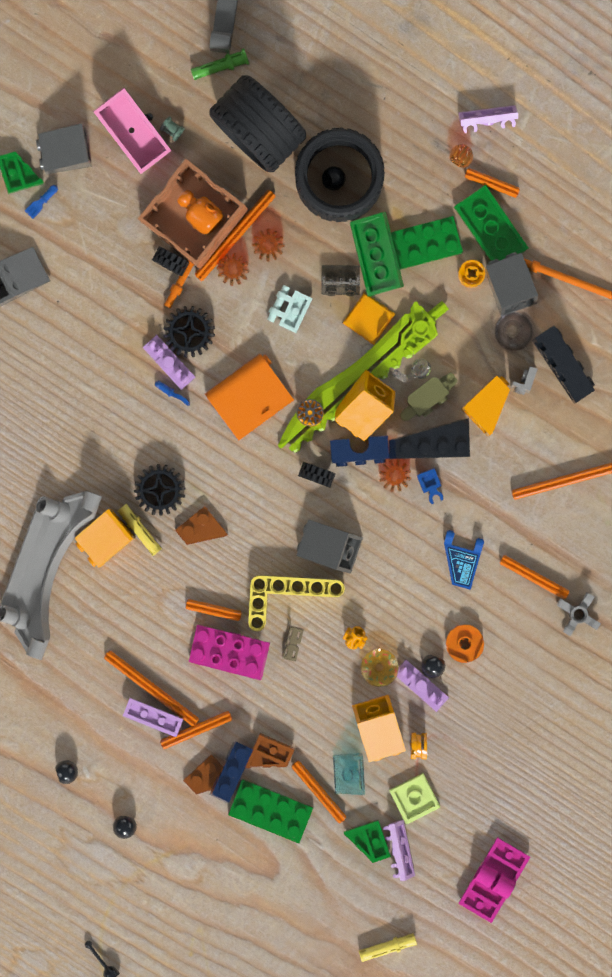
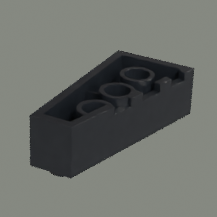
M555 325L532 340L574 404L595 391L593 380L590 376L586 377L583 372V365L579 360L575 359L573 350L565 343L561 332Z
M469 418L390 439L389 459L470 457Z

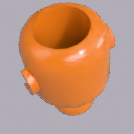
M186 190L177 200L181 207L187 209L186 220L201 234L207 235L211 233L223 219V212L205 196L196 199L192 191Z

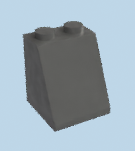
M83 124L38 134L39 139L36 140L38 151L42 153L39 163L41 170H44L46 174L92 167L86 129Z
M511 253L506 256V259L501 261L495 259L488 262V265L485 266V272L501 317L537 304L538 293L522 253Z
M308 520L303 528V537L297 546L296 556L351 574L363 537Z

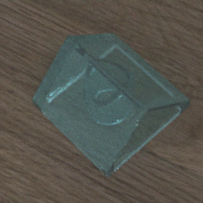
M363 753L333 755L335 793L365 795Z

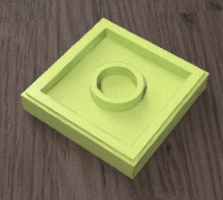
M424 773L389 789L406 825L440 808Z

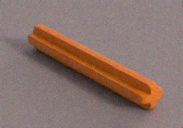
M504 555L501 558V565L562 599H566L570 591L510 557Z
M229 711L221 713L195 726L179 731L177 737L170 735L161 739V746L163 749H167L231 721L232 716Z
M299 760L292 764V769L338 823H342L346 819V815Z

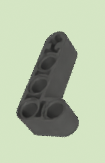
M218 0L214 27L210 38V51L230 54L238 0Z

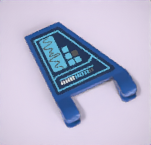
M447 530L444 546L452 585L471 590L484 540L477 538L474 550L452 545L455 534L454 531Z

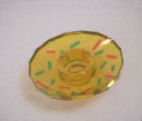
M374 649L368 652L361 663V674L365 681L377 687L387 686L392 683L397 677L399 670L398 661L395 656L384 649ZM377 664L383 665L381 671L376 670Z

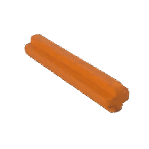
M468 168L465 173L466 179L484 186L486 185L514 198L518 196L520 191L519 187Z
M191 599L187 600L185 606L188 610L240 621L242 612L239 610Z

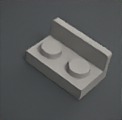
M530 366L529 370L524 371L521 379L524 385L513 381L511 387L514 388L513 392L522 395L525 392L529 393L537 368Z

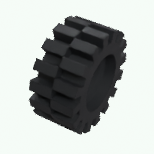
M160 246L152 258V261L179 276L184 274L189 264L185 259Z
M303 462L298 476L331 488L336 473Z

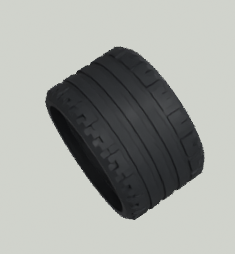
M242 75L230 87V90H227L224 96L209 109V115L217 126L266 172H275L279 165H282L285 159L306 139V131L298 120L265 87L249 75Z
M332 128V130L327 129L317 133L316 136H313L305 143L296 161L295 183L301 201L314 215L331 222L352 221L366 214L377 202L384 183V162L377 146L364 134L349 128ZM337 145L347 146L361 153L367 160L372 174V181L365 195L358 201L343 206L331 205L319 199L311 190L307 178L308 168L314 157L322 150Z

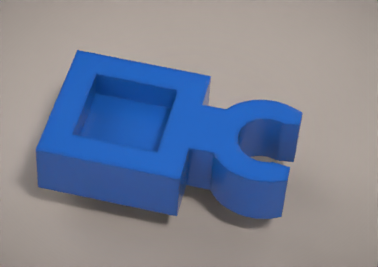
M435 468L416 475L423 493L429 491V502L431 504H434L432 499L434 495H438L440 500H443L442 493L437 491V488L441 487V483Z

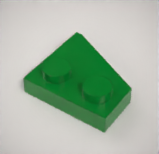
M15 151L0 155V171L8 194L44 184L43 180L32 171V168Z
M379 820L343 831L344 835L372 863L391 857Z

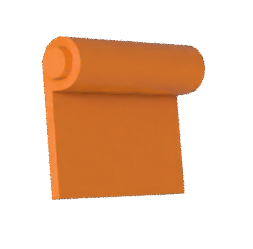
M259 353L205 393L207 399L238 441L294 401L269 366L272 362L266 354L262 356Z

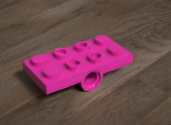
M197 625L189 662L262 680L270 642Z
M497 837L458 904L492 923L505 900L513 892L516 881L531 857Z

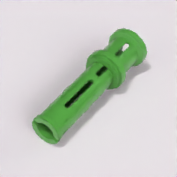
M243 48L240 52L231 55L229 53L226 54L225 58L191 68V72L195 81L226 69L232 71L237 66L249 65V61Z

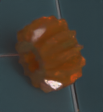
M267 229V235H264L262 230L259 231L261 238L254 236V239L259 243H252V247H259L254 251V254L261 252L260 260L266 255L267 262L270 261L271 255L274 260H277L275 253L283 254L278 248L285 247V244L278 243L283 240V237L275 238L278 234L277 231L270 235V229ZM266 241H270L274 246L273 248L270 247V250H266L263 243L266 244Z
M233 253L230 260L227 254L225 255L227 262L222 259L219 260L224 267L217 266V270L224 272L219 273L218 277L226 276L223 279L224 284L230 279V286L234 285V280L237 281L238 285H241L239 278L241 277L243 280H246L247 277L243 273H249V269H243V267L248 265V262L241 263L244 258L243 256L236 260V253ZM231 265L232 267L233 265L237 266L236 269L238 272L236 274H234V272L233 274H229V267Z
M389 460L390 468L386 464L382 465L387 471H379V474L385 475V478H381L379 481L387 480V483L383 486L385 489L389 484H391V492L394 491L395 485H397L398 491H401L400 484L408 487L404 479L411 480V477L405 476V474L411 473V470H403L407 466L406 463L399 467L400 460L396 461V466L393 465L392 460ZM397 470L398 474H400V479L392 481L393 477L390 478V473H394Z

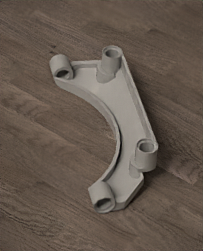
M84 491L64 497L62 502L45 496L40 497L37 501L36 509L0 603V622L16 627L14 633L25 649L26 655L42 660L50 639L49 600L57 569L74 538L85 526L94 520L102 499L100 495Z

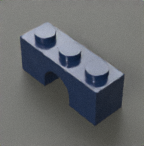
M388 435L368 437L369 445L363 453L354 452L350 447L349 439L330 440L332 464L336 463V467L348 466L347 462H355V465H366V461L374 460V464L386 463V459H389Z
M238 742L232 743L225 758L224 767L216 778L209 795L225 803L230 802L253 749Z

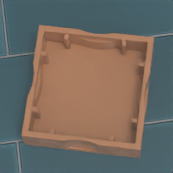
M185 159L168 180L163 191L151 201L138 220L192 264L201 269L248 209L232 194L216 185L204 172ZM184 191H192L196 199L203 196L207 197L223 212L222 221L211 233L207 235L201 234L186 220L187 209L181 207L177 202Z

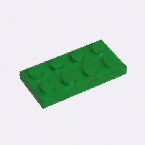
M486 185L453 207L490 261L495 259L501 261L506 259V256L516 252L520 254L529 249Z
M386 212L350 222L367 296H374L404 287Z
M454 216L391 232L400 270L463 254Z
M242 779L228 815L300 843L314 807Z

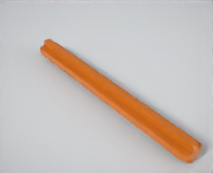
M267 190L219 245L203 267L195 273V276L200 281H203L273 201L275 194L272 191Z
M612 463L512 490V497L514 500L611 474Z
M108 651L104 659L179 717L183 718L191 726L197 724L199 718L114 652Z

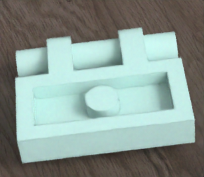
M283 285L281 291H278L276 294L277 299L273 307H270L268 311L270 314L267 320L274 323L278 316L282 318L279 326L297 333L313 298L296 290L291 297L287 295L290 288ZM287 301L289 304L284 313L280 311L283 302Z

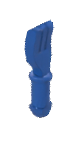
M51 185L40 196V199L34 201L25 212L34 219L43 209V204L47 203L58 192V186Z
M159 380L155 382V386L167 394L168 397L177 398L185 405L190 406V402L186 398L174 393L175 389L170 388Z

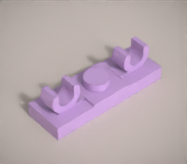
M515 105L458 113L464 133H467V127L470 125L473 126L474 132H477V124L489 126L499 121L502 128H505V122L508 120L511 121L512 127H515V119H518Z
M158 335L153 337L143 347L181 390L196 378Z
M407 660L398 667L397 673L396 671L393 673L436 712L449 698Z
M133 698L129 699L123 714L126 718L177 737L183 722V718Z
M397 820L383 827V830H389L391 834L385 837V840H392V853L396 863L392 864L391 868L396 867L399 872L394 874L393 877H400V881H406L414 877L415 872L404 820Z

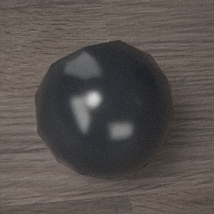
M331 166L324 170L322 183L327 189L339 190L344 186L346 176L341 168Z
M433 655L424 657L421 664L423 673L430 678L441 676L446 666L443 659Z
M63 760L55 766L59 782L62 784H70L78 776V768L72 761Z
M119 816L114 820L113 832L117 837L128 839L135 834L137 824L133 818Z

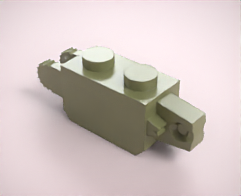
M450 372L440 379L436 377L429 379L407 397L409 406L401 412L400 418L404 421L410 420L415 415L418 417L423 415L425 418L434 411L431 407L436 403L440 406L449 399L446 395L449 394V390L458 382L457 378Z

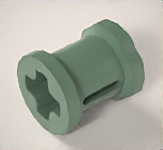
M168 117L160 127V131H164L173 137V141H177L185 127H180L173 122L171 117Z

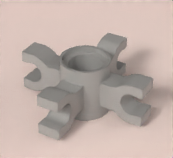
M586 592L581 603L575 606L568 604L562 599L558 601L557 606L568 612L570 621L562 632L571 636L577 624L583 622L596 630L599 628L601 623L588 616L587 611L594 596ZM577 609L583 611V617L579 620L574 618V612Z

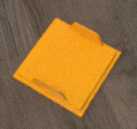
M364 292L343 324L374 345L395 316V313L371 296L368 297L367 293Z

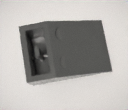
M33 247L0 261V307L50 282Z

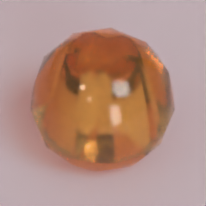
M465 144L456 145L449 154L450 161L460 168L468 167L474 158L471 148Z

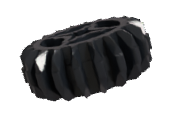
M184 306L183 313L177 308V316L173 313L170 314L173 318L172 321L166 319V323L170 324V327L165 326L163 329L169 331V333L163 336L164 338L170 337V340L166 342L167 345L174 344L170 349L171 351L178 348L177 355L184 351V357L187 358L188 352H191V356L194 358V351H198L199 355L203 354L200 350L202 347L208 351L209 348L205 345L206 342L211 345L213 344V341L208 338L215 337L214 333H209V330H214L215 326H208L213 320H205L208 313L206 312L201 316V308L195 313L194 306H191L190 312ZM189 316L185 326L175 327L180 319ZM194 317L203 322L205 331L194 327ZM191 322V329L197 333L191 334L188 340L187 334L183 331L190 327ZM174 333L182 334L185 337L184 347L176 342ZM194 337H204L200 344L190 347Z
M157 464V470H154L151 465L149 466L150 473L145 469L143 470V473L146 475L145 477L137 476L142 481L141 483L135 482L134 484L140 486V490H134V493H140V496H137L135 499L143 500L139 504L140 507L145 504L147 505L145 512L152 508V515H155L156 510H159V515L163 516V510L165 509L166 513L170 514L169 507L176 511L177 507L174 504H182L178 497L185 498L184 494H180V490L184 491L186 487L179 486V484L184 483V480H177L181 475L180 473H177L175 476L173 475L175 468H171L168 472V465H164L163 470H161L160 464ZM156 474L155 485L150 488H144L147 480ZM162 474L169 476L175 486L164 485ZM159 480L162 487L170 489L165 490L161 495H157L158 492L150 491L151 489L158 488ZM175 492L172 501L164 505L165 494ZM145 494H154L157 498L158 506L150 503Z

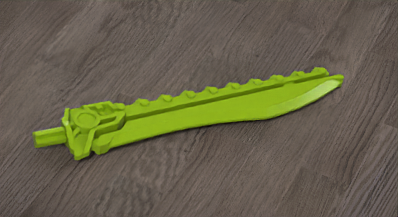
M441 301L429 312H426L418 302H414L410 308L411 313L404 314L365 355L346 370L317 387L306 400H316L325 410L365 370L373 366L398 343L400 331L409 321H412V324L401 335L400 346L370 372L377 378L386 379L390 367L394 369L400 368L402 357L412 358L413 354L415 355L438 336L435 321L447 312L449 308ZM345 396L324 414L322 421L318 425L309 427L303 435L291 444L289 449L294 453L299 452L303 440L307 442L312 441L315 430L319 432L324 431L327 420L335 421L336 408ZM297 413L292 417L278 444L279 448H283L306 427L297 418Z

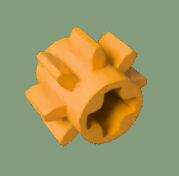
M355 626L353 628L348 627L342 639L345 640L348 648L355 650L358 647L362 649L368 637L365 636L366 633L363 628Z

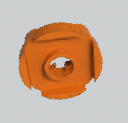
M468 624L457 625L451 629L446 637V649L454 660L461 663L472 662L479 658L484 650L483 636L474 626ZM464 638L469 639V648L462 649L460 640H464Z

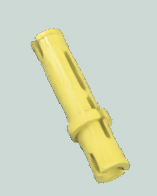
M125 504L117 511L128 524L127 527L134 531L152 556L162 549L141 523L140 517L133 513L128 504Z
M414 933L399 938L394 937L393 940L359 950L362 962L392 952H401L402 949L417 945Z

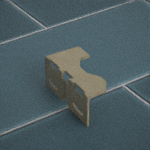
M291 627L290 632L293 630L291 638L288 636L291 644L289 646L286 644L283 659L296 662L299 651L297 643H301L304 630ZM298 632H301L299 639H297ZM293 651H296L295 657L292 658Z

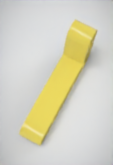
M257 575L251 580L249 627L253 631H261L265 627L268 594L340 597L345 590L344 584L337 579ZM256 579L264 580L265 587L263 589L255 588L254 581ZM274 581H283L284 588L279 591L274 589ZM295 581L302 582L303 589L301 591L293 590L292 584ZM314 582L322 584L323 588L318 593L311 589ZM334 583H339L342 587L341 591L337 594L331 592L330 589ZM261 598L264 601V606L259 609L255 608L253 600ZM255 617L261 618L263 621L262 626L254 627L252 619Z

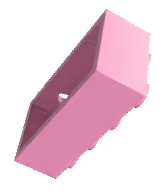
M125 88L120 89L93 110L94 114L140 174L171 151ZM129 128H134V132L130 133Z

